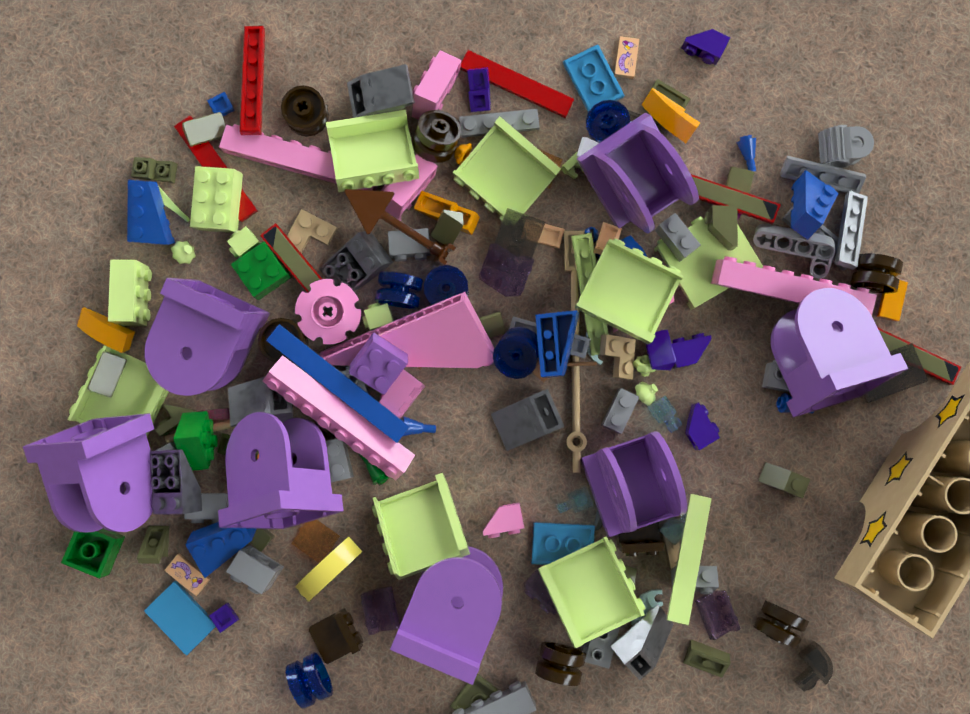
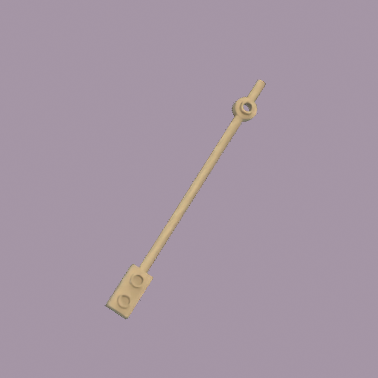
M564 231V272H571V311L577 310L579 312L575 308L579 300V282L571 236L585 233L584 231ZM579 317L575 330L576 335H579ZM571 355V362H580V357ZM572 366V433L566 438V445L572 451L573 473L581 472V451L587 445L585 435L580 432V366ZM578 438L580 440L579 445H573L572 440Z

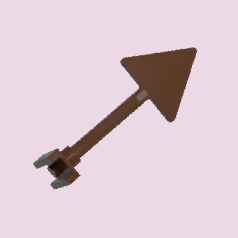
M345 189L344 192L366 234L369 235L378 220L382 219L429 249V252L435 256L434 263L439 266L446 265L447 261L445 259L449 254L448 252L454 251L456 247L450 243L443 244L442 246L437 242L433 243L387 213L385 209L393 198L394 192Z

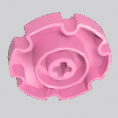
M322 279L311 283V291L309 293L302 291L296 302L295 314L302 317V320L298 322L299 328L305 336L313 341L321 337L323 344H337L347 339L346 332L349 330L355 332L361 320V309L355 308V303L359 301L357 295L345 283L335 286L333 279ZM326 307L329 309L333 308L331 311L333 315L331 317L328 315L324 316V309Z

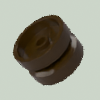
M305 85L296 86L287 91L282 98V116L296 134L305 137L315 136L326 127V122L329 119L328 108L321 94L313 87Z
M430 110L423 113L419 118L412 141L416 153L426 161L433 163L448 161L453 156L462 130L459 122L449 113L440 110Z
M859 254L858 267H856L858 271L853 273L851 285L855 288L869 289L870 292L896 293L900 280L895 276L901 274L903 261L882 254Z
M286 318L272 319L259 332V349L266 358L273 362H277L282 355L291 361L266 341L279 324L307 346L308 337L303 334L298 324Z
M765 600L761 611L771 617L772 620L758 617L754 628L781 644L798 649L802 639L800 635L791 631V628L804 632L809 621Z
M542 642L539 655L543 660L537 661L535 674L544 680L561 685H580L582 672L578 668L584 666L586 653L568 645Z

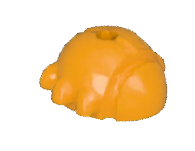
M471 143L461 144L456 148L454 157L459 165L471 153Z

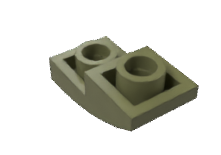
M134 157L131 177L175 183L178 164L173 161H156L152 158Z

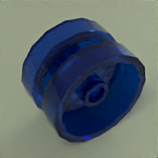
M605 100L595 104L588 112L586 118V129L590 139L601 143L631 122L630 114L627 108L619 101Z
M440 265L432 269L426 276L424 294L430 305L463 292L466 293L467 297L469 295L468 280L457 267ZM446 286H449V291H443V289H445Z
M379 272L378 283L385 288L376 290V302L381 304L387 303L389 306L406 309H419L420 297L414 293L422 291L423 279L397 272Z
M515 327L503 334L493 352L494 364L500 373L509 378L520 379L527 377L534 371L539 361L538 339L535 332L528 328Z
M313 652L305 656L303 662L296 660L286 666L287 683L293 698L300 708L306 709L314 705L316 698L323 701L332 696L333 687L330 676L321 657L317 653Z

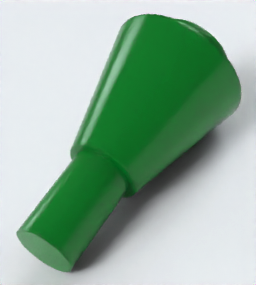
M359 454L366 464L373 485L378 484L380 486L384 484L389 477Z

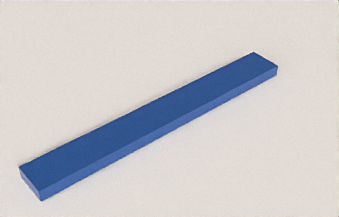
M280 324L266 340L396 443L399 442L410 428L408 424Z

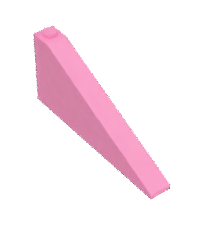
M465 292L328 348L319 354L331 365L350 366V363L374 332L408 354V364L406 367L479 368L489 366L496 361V350Z

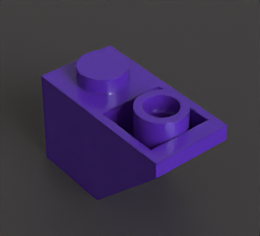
M711 29L686 37L681 49L690 56L696 55L702 58V61L706 64L716 65L730 37Z
M704 333L692 335L691 340L685 341L684 337L672 340V348L676 359L673 369L696 364L710 343L711 335L704 336Z
M699 402L691 405L685 434L695 450H701L720 438L718 434L720 432L719 428L714 422L709 420L707 416L709 415L708 410L703 404L700 405Z

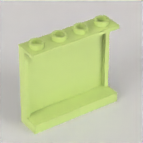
M406 110L326 122L338 192H344L345 189L371 188L419 179L418 163H416Z
M499 116L494 122V126L458 169L453 171L455 176L453 180L461 187L464 185L470 189L469 194L476 200L482 199L485 202L484 206L490 212L496 211L501 216L499 219L505 225L509 226L511 224L514 227L559 174L561 168Z
M700 216L691 222L692 226L688 227V229L701 246L680 262L662 239L657 241L658 245L654 248L655 252L659 251L668 268L670 266L675 267L681 271L680 274L685 276L680 281L679 286L689 301L687 305L690 310L729 289L728 287L711 284L716 260L724 259L727 256L736 258L737 263L743 264L744 261L756 263V267H763L738 224V247L734 250H727L708 231V224H705V218L703 219Z
M609 239L575 308L646 344H651L680 281L685 276L680 274L681 271L675 267L670 266L668 268L662 265V261L657 258L644 256V253L639 249H630L624 246L625 243L621 240Z
M104 345L97 353L95 365L88 371V379L85 385L80 388L78 392L79 397L76 403L71 406L69 410L70 415L67 420L83 423L95 418L150 413L152 423L154 424L169 391L162 388L153 379L145 362ZM103 352H109L127 359L112 397L87 389Z
M443 473L435 475L436 481L398 495L378 501L376 497L373 498L374 505L372 506V511L375 518L378 517L380 523L377 524V529L385 543H382L385 555H389L390 562L387 563L390 574H394L398 580L423 572L441 560L452 557H464L470 554Z
M607 536L538 568L574 648L580 647L586 642L645 615L643 612L645 606L641 598H636L634 590H636L631 578L627 579L624 573L626 567L621 558L617 559L615 544L612 539L608 540Z

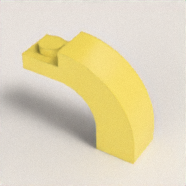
M347 537L295 587L309 602L362 553L361 549L350 537Z

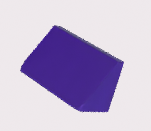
M668 330L657 331L654 334L656 336L651 344L645 343L651 369L670 371L675 365L676 359Z

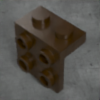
M659 522L641 527L630 533L618 534L619 551L625 553L626 556H638V552H646V555H659V551H665L664 542L660 540Z
M345 608L309 627L311 637L326 664L350 652L354 654L360 651L363 646V638L359 631H356L353 625V618L349 612L347 613Z

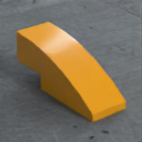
M654 88L650 90L642 103L644 109L658 123L685 144L700 124V122L684 112L686 109Z
M421 191L414 206L416 211L437 221L443 210L462 212L464 225L461 231L473 235L480 219L476 212L425 191Z
M85 307L81 310L77 327L84 333L120 353L130 350L135 331L109 322L107 316Z

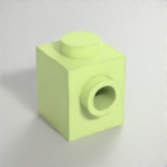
M246 226L242 230L235 231L227 241L231 246L229 248L230 252L236 258L242 257L261 244Z
M380 303L369 305L368 309L364 310L365 316L362 317L365 328L369 327L371 331L394 321L387 303L380 305Z

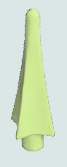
M159 187L164 205L186 222H189L190 218Z

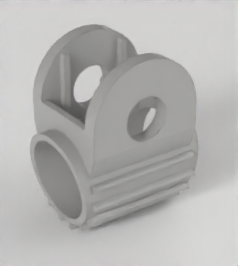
M838 125L818 133L821 164L846 168L856 164L861 158L866 157L874 147L872 134L866 128L860 126L847 127V125Z

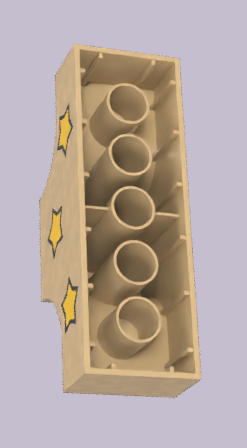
M970 362L941 406L921 425L901 434L859 501L864 504L866 510L864 525L858 541L834 578L908 628L931 638H934L970 579Z

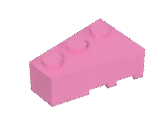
M441 50L436 57L433 56L429 64V70L424 71L421 76L420 85H416L413 89L415 103L413 104L412 117L419 120L420 116L427 111L442 109L443 104L441 103L453 87L460 72L462 60Z
M418 154L415 155L416 163H418L419 179L397 182L390 185L385 184L381 190L395 193L385 211L400 221L402 213L406 209L410 210L413 206L411 204L413 200L420 195L421 191L425 190L436 175L438 166L433 162L426 161Z
M403 369L384 395L381 394L380 398L382 399L379 403L401 418L424 389L425 385Z

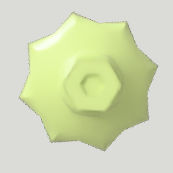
M176 241L175 245L171 247L172 258L176 259L179 264H190L192 259L196 257L194 247L188 241Z
M648 355L637 356L633 362V366L644 377L649 376L651 372L655 371L651 369Z
M640 382L635 386L636 395L639 396L638 400L650 406L655 401V393L658 391L657 386L645 382Z

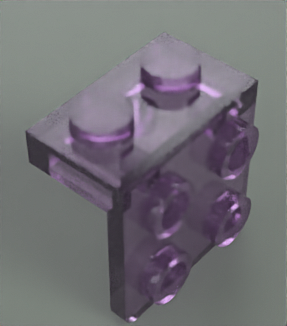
M492 243L481 268L479 279L505 297L521 296L525 289L527 278L532 271L534 259L529 256H515L498 244Z

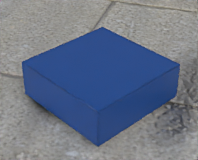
M225 92L207 100L213 113L221 112L222 116H225L235 111Z

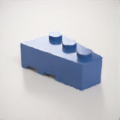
M805 170L791 187V190L794 191V196L791 198V202L794 203L791 210V228L808 240L823 225L839 193L832 186L825 184Z
M128 180L127 242L175 244L157 182Z
M574 310L537 314L535 316L541 377L565 376L579 312Z
M219 522L191 532L185 545L202 575L206 578L251 542L256 529L219 528Z

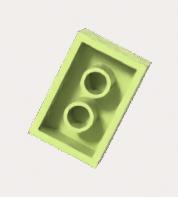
M195 166L190 227L204 231L234 233L238 230L243 179L241 172L229 168Z
M110 260L109 322L122 326H147V321L151 317L150 310L148 309L151 291L148 289L149 281L152 279V272L149 266L137 260Z

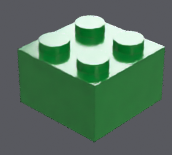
M265 241L231 264L251 295L257 300L262 299L292 278Z
M207 411L182 413L173 438L176 449L183 450L192 471L209 469L211 461L214 460V449L218 446L217 435L213 433V420L209 419Z
M104 528L87 533L74 531L61 563L99 579L108 576L125 536Z

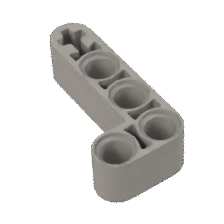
M760 224L755 229L753 241L757 247L811 258V275L817 279L828 275L835 253V242L831 237L814 233L807 240L791 228L771 224ZM785 237L789 241L781 242L779 239ZM808 242L809 245L801 246L799 243ZM822 246L830 247L829 250H821L820 248ZM822 264L824 267L816 268L815 265Z

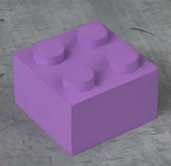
M373 332L350 363L349 374L384 395L408 364V354Z

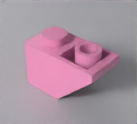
M520 503L499 506L484 527L483 536L488 535V538H496L502 532L508 531L509 535L520 533V529L524 528Z

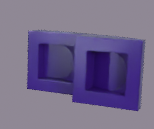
M488 67L468 69L470 89L468 93L471 112L491 110Z

